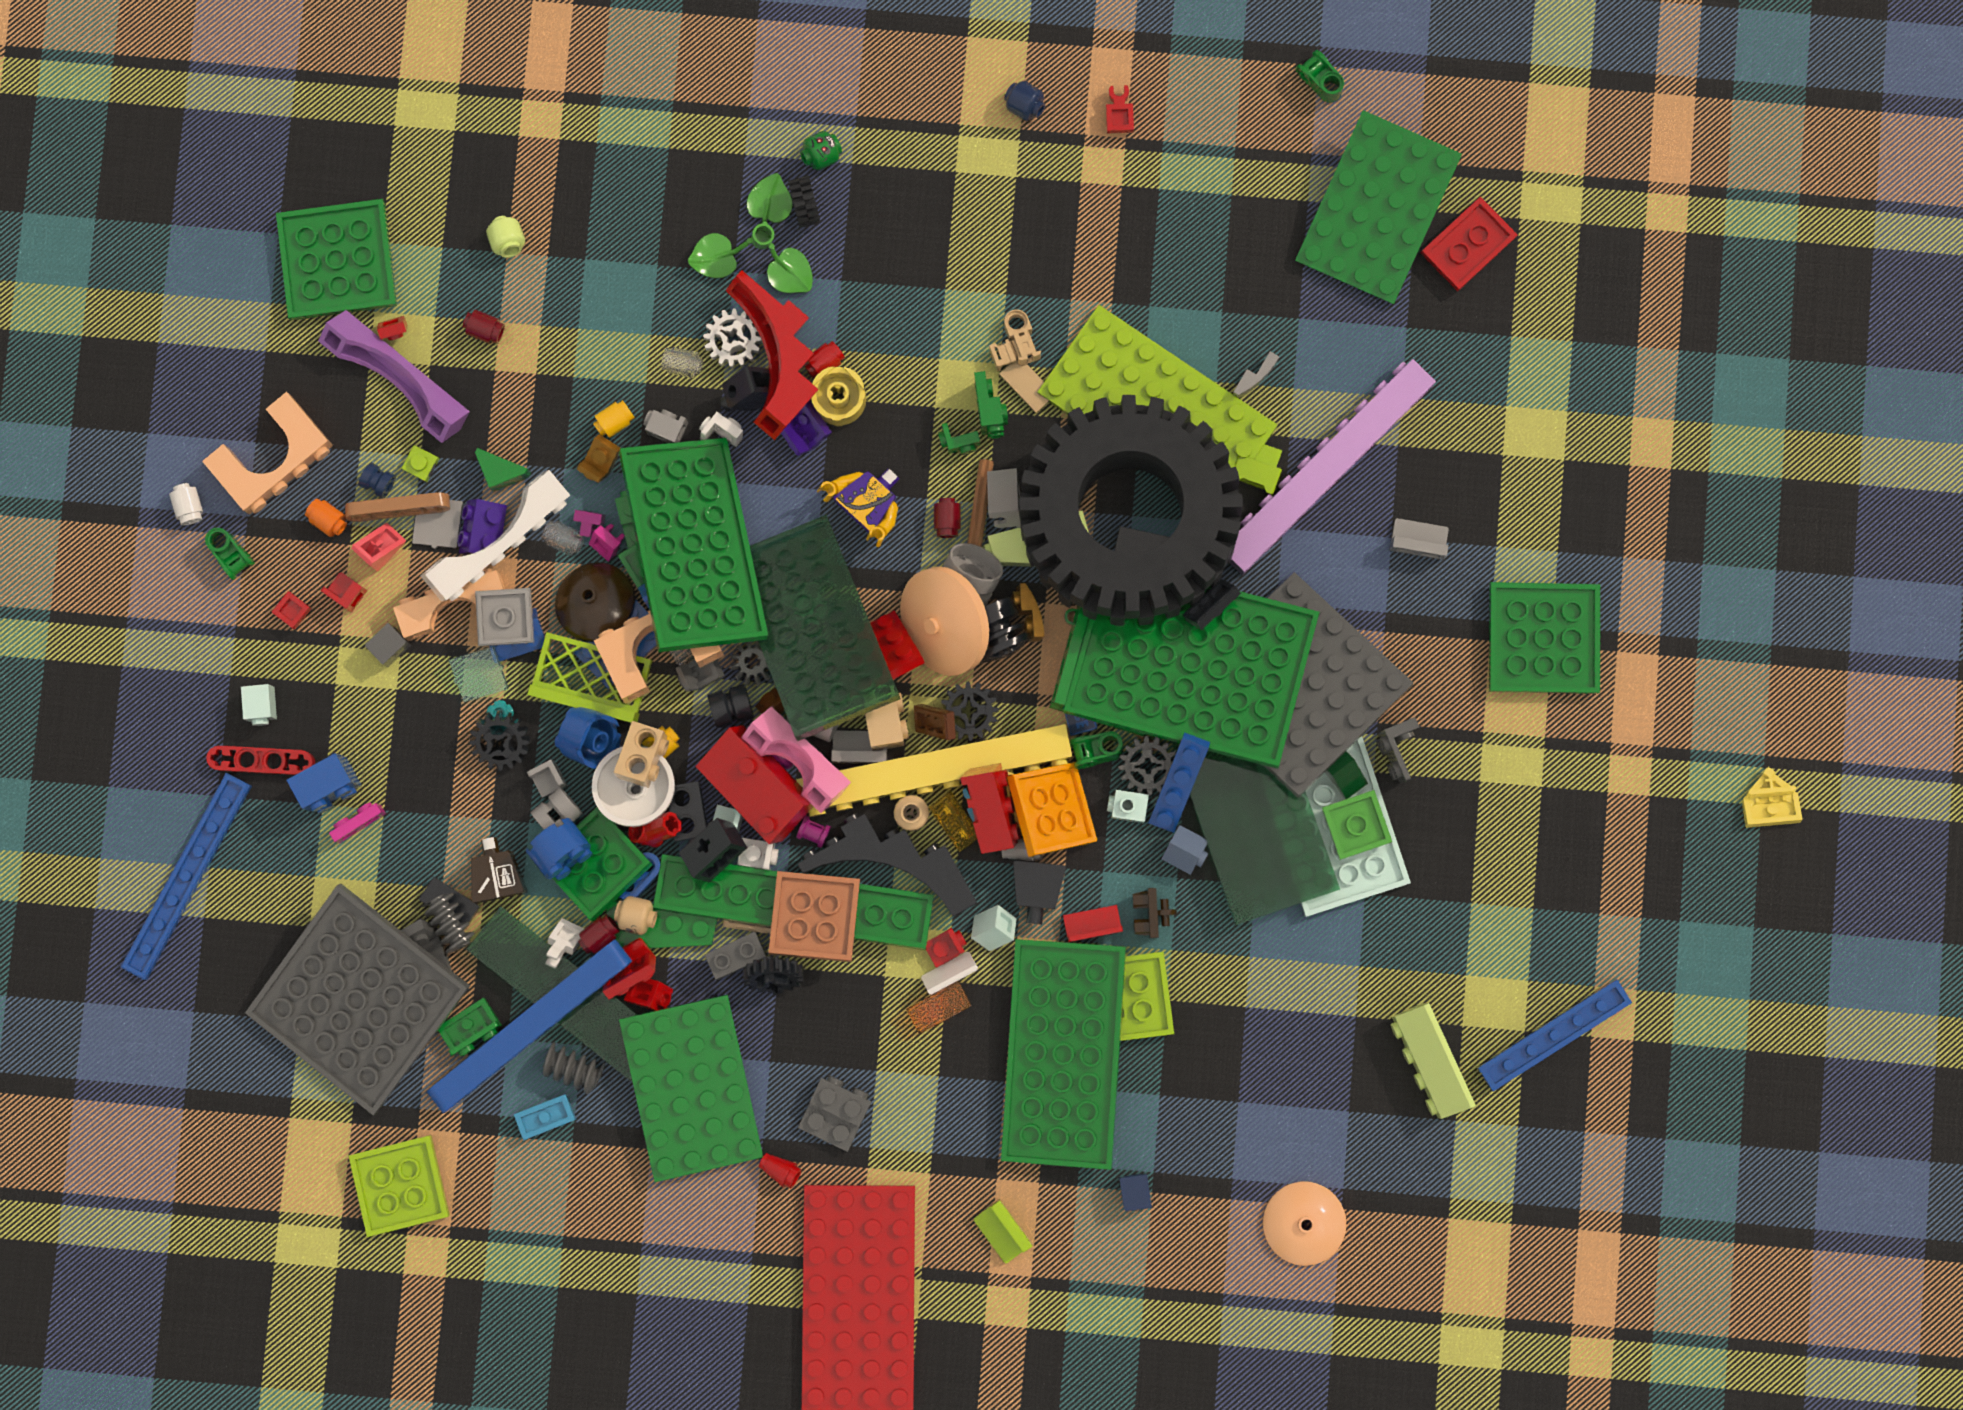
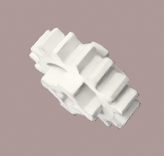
M734 308L731 315L722 310V318L719 319L714 315L713 320L715 324L706 325V328L710 331V333L703 335L704 340L710 341V343L705 345L706 351L713 350L710 357L712 360L719 357L720 366L729 362L730 368L733 369L735 363L739 362L741 367H745V359L753 362L752 353H760V348L756 344L763 343L762 339L756 336L759 333L753 327L754 324L751 319L747 320L748 315L745 311L739 316ZM733 322L732 325L723 327V325ZM745 327L751 332V341L743 335ZM737 334L739 341L733 340L730 344L728 336L733 337ZM716 337L723 341L721 351L716 346ZM744 351L739 355H733L735 352Z

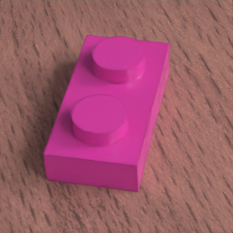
M371 802L363 805L357 810L358 815L350 820L346 817L333 825L335 829L329 832L334 842L342 843L386 815L383 807L377 803L372 805Z

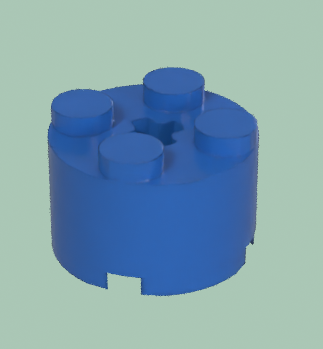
M572 707L566 712L565 719L555 738V746L560 749L566 758L596 769L600 761L607 754L619 748L621 742V734L617 731L619 724L616 719L604 713L583 707Z
M570 818L562 819L564 824L559 827L555 823L547 827L531 841L532 850L526 849V853L546 879L554 877L558 881L564 879L571 873L570 868L577 862L583 863L593 854L590 851V843Z

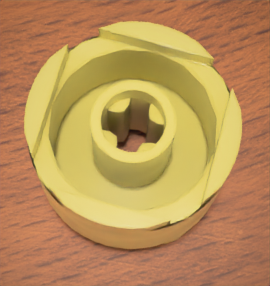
M828 367L822 370L813 380L812 384L819 390L811 398L812 404L825 422L838 427L847 425L858 419L864 411L866 405L864 384L859 375L850 368ZM837 392L838 394H841L842 392H844V398L842 400H834L833 393Z

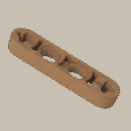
M438 492L350 502L345 505V518L348 521L361 522L441 513L450 510L449 494Z

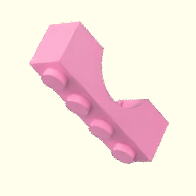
M773 707L767 709L754 720L741 737L760 756L777 755L792 762L803 778L801 795L820 813L836 801L851 783Z

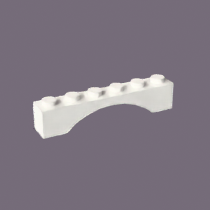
M550 470L542 472L523 488L521 502L514 519L507 530L496 541L471 555L441 558L420 575L421 578L441 601L448 599L454 601L464 592L462 587L470 581L473 584L485 574L483 569L490 563L492 566L499 563L505 557L503 552L510 546L513 549L519 546L526 539L524 536L526 532L531 528L533 531L539 529L546 522L544 519L546 515L551 511L556 514L566 506L567 503L564 500L570 494Z

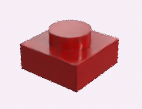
M404 316L378 323L377 331L380 340L388 338L391 341L404 336L403 333L407 332L408 325Z
M288 591L272 610V613L295 630L312 608Z

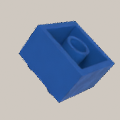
M337 753L287 779L301 808L311 812L317 811L318 814L332 808V802L339 798L346 800L357 793L356 789L362 786L347 757Z

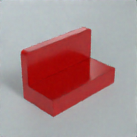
M1117 905L1063 915L1068 943L1123 932Z

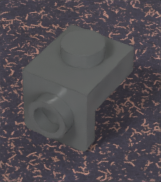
M696 660L676 667L678 681L686 692L700 690L725 676L718 660L701 668Z

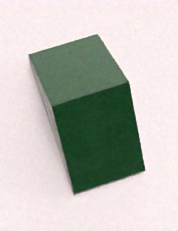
M1347 751L1325 771V774L1345 799H1348L1368 784L1355 759Z

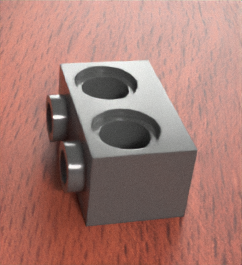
M757 932L750 933L704 954L715 980H720L746 968V964H753L755 959L761 961L763 957L768 956Z

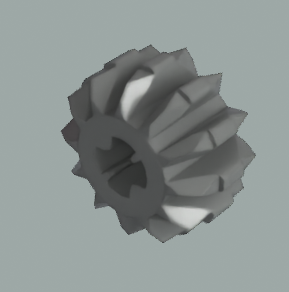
M761 640L756 642L755 648H753L752 642H746L748 648L746 650L741 645H737L736 648L741 655L731 654V659L739 661V663L730 666L731 670H740L735 678L740 680L746 675L744 683L748 686L752 678H754L756 685L760 686L761 681L759 677L762 675L765 680L769 681L771 678L766 673V670L776 671L775 666L768 664L774 662L776 656H766L772 648L768 645L761 650ZM754 656H757L760 665H755L753 669H749L750 665L747 663V660H753Z

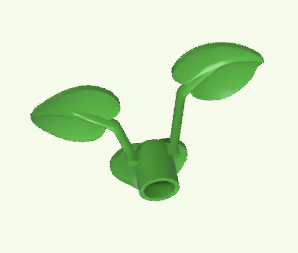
M778 173L761 180L751 190L747 198L748 213L754 218H762V224H758L754 228L751 238H748L747 241L731 250V242L727 237L718 233L708 234L700 239L688 258V264L699 274L710 278H724L736 269L737 263L733 255L753 244L758 249L769 248L772 257L775 259V261L769 264L767 269L768 281L774 289L783 293H807L812 288L813 277L807 258L794 248H786L778 256L772 243L774 230L768 225L767 220L772 223L782 222L789 216L792 210L790 193Z

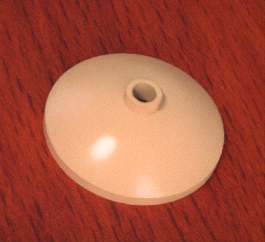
M1307 1181L1294 1182L1279 1189L1267 1203L1263 1215V1231L1270 1248L1283 1260L1302 1266L1315 1265L1330 1258L1340 1247L1346 1232V1216L1338 1198L1324 1186ZM1306 1219L1311 1221V1227L1308 1230H1304L1301 1227V1223Z

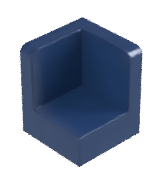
M1146 1173L1118 1177L1125 1211L1152 1208Z

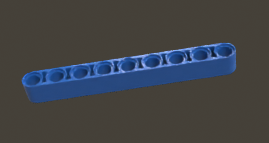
M616 939L613 940L433 1085L426 1093L443 1114L446 1113L632 962V959Z

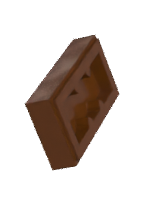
M925 704L914 705L916 732L945 740L956 739L953 711Z

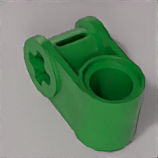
M1315 50L1312 53L1313 56L1303 65H1297L1295 70L1299 77L1323 101L1328 103L1336 102L1342 95L1344 79L1330 64L1325 55L1319 50ZM1334 83L1338 89L1328 91L1324 85Z
M213 528L206 534L205 543L232 580H235L237 578L236 575L247 566L255 564L248 552L230 532L222 528ZM224 534L226 537L225 545L221 548H216L214 544L215 538L218 535Z
M1113 731L1091 736H1081L1069 741L1070 746L1074 750L1076 758L1074 766L1076 769L1089 768L1097 764L1117 760L1123 753L1122 739L1119 734ZM1107 741L1118 743L1117 749L1112 752L1106 751L1103 746ZM1082 748L1085 749V757L1083 756Z

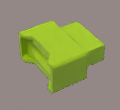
M1264 444L1255 459L1238 456L1234 466L1237 468L1240 481L1261 488L1273 496L1282 469L1277 468L1282 450Z

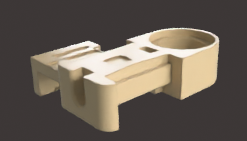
M1021 310L1008 312L1004 319V329L1008 339L1005 340L1004 344L998 346L996 343L989 345V352L997 372L1001 371L1002 366L1016 362V359H1018L1019 365H1025L1041 358V350L1036 352L1030 336L1032 334V326L1027 314ZM1012 318H1020L1023 320L1024 326L1020 329H1013L1009 326V321ZM996 348H997L998 353H999V355H1000V358H1001L1000 360L998 359L997 353H996V351H995Z

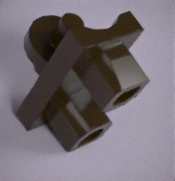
M1148 888L1147 891L1132 894L1133 909L1148 908V919L1134 920V934L1149 936V939L1159 938L1158 916H1161L1162 927L1170 926L1169 916L1177 915V909H1169V899H1160L1161 910H1157L1156 888Z

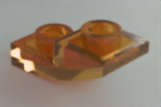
M955 982L934 995L915 1003L906 1010L918 1033H921L969 1008L971 1004L960 983Z

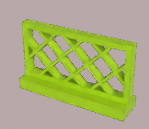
M546 632L532 685L530 684L527 695L575 708L592 709L631 723L632 721L638 722L640 715L638 712L643 696L635 699L633 706L623 704L618 695V690H615L608 678L610 676L609 672L606 673L599 662L602 659L601 655L596 656L594 651H598L596 645ZM552 639L562 642L567 651L553 659L549 652ZM568 644L575 645L576 647L570 650ZM583 647L589 650L593 659L579 666L573 653ZM547 656H548L550 662H548L547 664H545V663H546ZM570 656L576 669L563 676L556 663ZM636 656V661L644 664L642 676L645 682H647L652 660ZM596 663L602 676L589 683L582 670ZM553 665L559 679L551 684L541 682L543 670ZM579 672L586 685L577 691L571 690L566 679ZM605 679L612 692L603 698L597 697L592 686ZM562 682L565 688L556 685ZM589 689L591 695L582 692ZM612 696H615V698H616V700H617L618 702L612 701V700H608V699L611 698Z

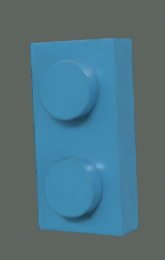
M567 1094L513 1114L523 1140L576 1120Z

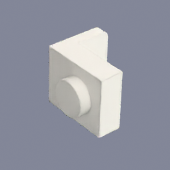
M716 412L712 418L708 416L699 428L701 430L700 440H708L715 432L722 438H727L729 443L737 447L743 438V430L736 420L730 417L727 419Z

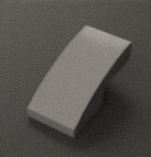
M1269 352L1257 374L1247 369L1233 395L1241 398L1255 389L1272 371L1279 356Z

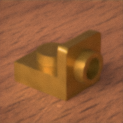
M598 434L594 438L585 459L578 464L577 470L583 473L587 479L600 483L610 474L621 447Z

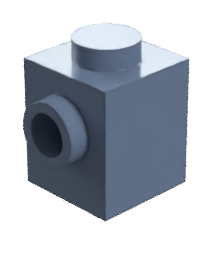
M1179 825L1162 860L1191 875L1196 865L1201 868L1208 855L1204 849L1209 840Z

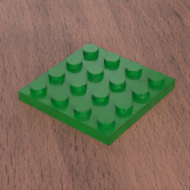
M383 199L276 213L289 320L341 314L345 310L357 312L397 306L386 208Z
M1489 583V692L1599 694L1600 584Z

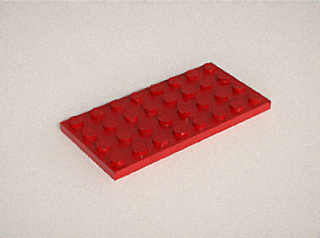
M804 1185L802 1410H914L915 1185Z

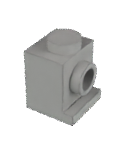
M662 409L661 413L649 410L643 425L646 426L645 431L648 435L666 443H678L685 432L688 421L683 416H680L678 421L676 420L677 415Z

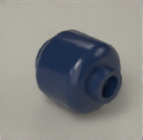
M1025 80L1013 83L1005 94L1004 100L1006 101L1007 110L1023 121H1029L1034 117L1038 118L1045 109V103H1043L1044 93Z

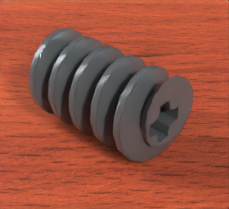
M453 893L440 895L421 906H429L424 913L425 917L434 916L429 923L430 926H440L435 931V935H445L440 944L441 946L450 945L445 952L446 955H450L471 944L470 939L475 934L474 931H464L469 922H459L464 913H454V910L459 905L458 902H448L453 897Z
M553 1042L543 1063V1075L549 1077L553 1073V1079L557 1082L564 1076V1085L568 1086L574 1081V1089L579 1090L584 1085V1093L588 1095L597 1086L605 1063L599 1069L596 1068V1059H593L587 1065L586 1055L583 1054L579 1060H575L576 1051L573 1050L569 1056H566V1047L563 1046L556 1052V1043Z

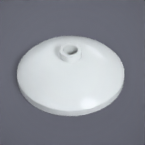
M622 746L607 754L598 764L592 779L593 798L598 809L610 821L627 827L643 826L658 819L669 807L675 791L674 775L666 759L660 756L657 766H660L658 777L655 782L651 781L649 788L617 778L614 770L623 748ZM636 763L632 768V773L639 774L643 772L645 764ZM634 786L641 787V790L638 794L632 793V788Z

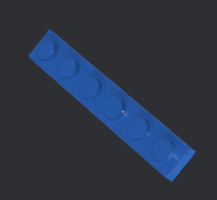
M1615 979L1477 1067L1490 1090L1495 1091L1624 1009L1632 1001L1619 981Z

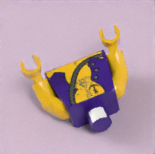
M888 468L878 479L869 471L865 473L856 472L841 476L831 482H823L817 489V493L821 490L827 492L828 495L823 499L824 502H828L833 497L835 503L868 532L867 541L871 537L877 538L876 547L881 546L884 537L895 526L898 506L895 503L897 501L896 496L890 489L899 478Z

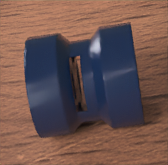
M371 462L362 472L358 485L365 490H373L376 496L383 499L391 491L396 475L389 471L380 472V467Z

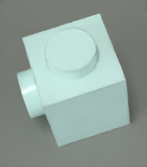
M264 684L241 687L244 720L252 722V726L268 725L269 720L277 719L274 686Z
M1116 790L1115 796L1109 795L1107 811L1112 812V819L1144 823L1149 795Z

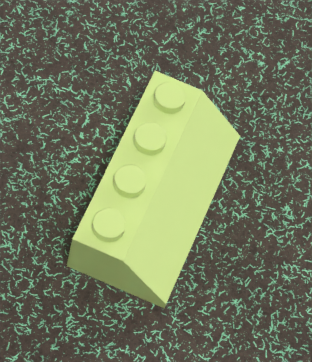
M1421 1003L1392 1016L1394 1023L1390 1024L1397 1039L1402 1038L1406 1047L1402 1049L1407 1063L1409 1065L1413 1063L1417 1071L1414 1078L1419 1089H1425L1429 1099L1425 1100L1431 1115L1436 1114L1438 1118L1443 1119L1475 1107V1102L1430 1004Z

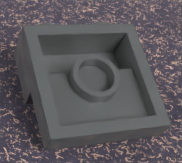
M831 1075L827 1079L822 1077L798 1128L848 1152L872 1101L867 1099L868 1093L855 1087L850 1091L842 1087L843 1081Z

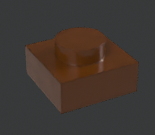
M774 687L770 692L762 696L760 702L755 707L762 714L770 707H773L781 714L789 706L790 702Z

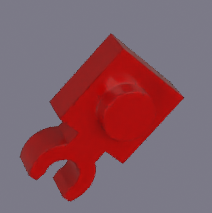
M1124 85V94L1121 96L1114 94V86L1109 87L1108 95L1113 104H1106L1107 134L1134 133L1133 103L1125 104L1129 96L1128 85Z

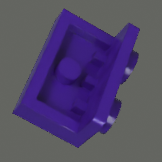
M809 401L781 434L787 441L790 449L797 456L814 450L832 432Z
M480 499L467 501V504L462 509L463 529L459 533L457 544L460 547L459 554L465 555L478 552L496 541L503 534L507 505Z

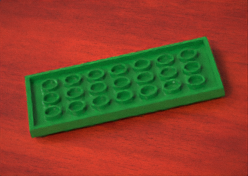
M727 438L620 448L619 456L658 652L767 640L768 631Z
M1015 939L1001 1161L1112 1170L1126 961L1125 946Z

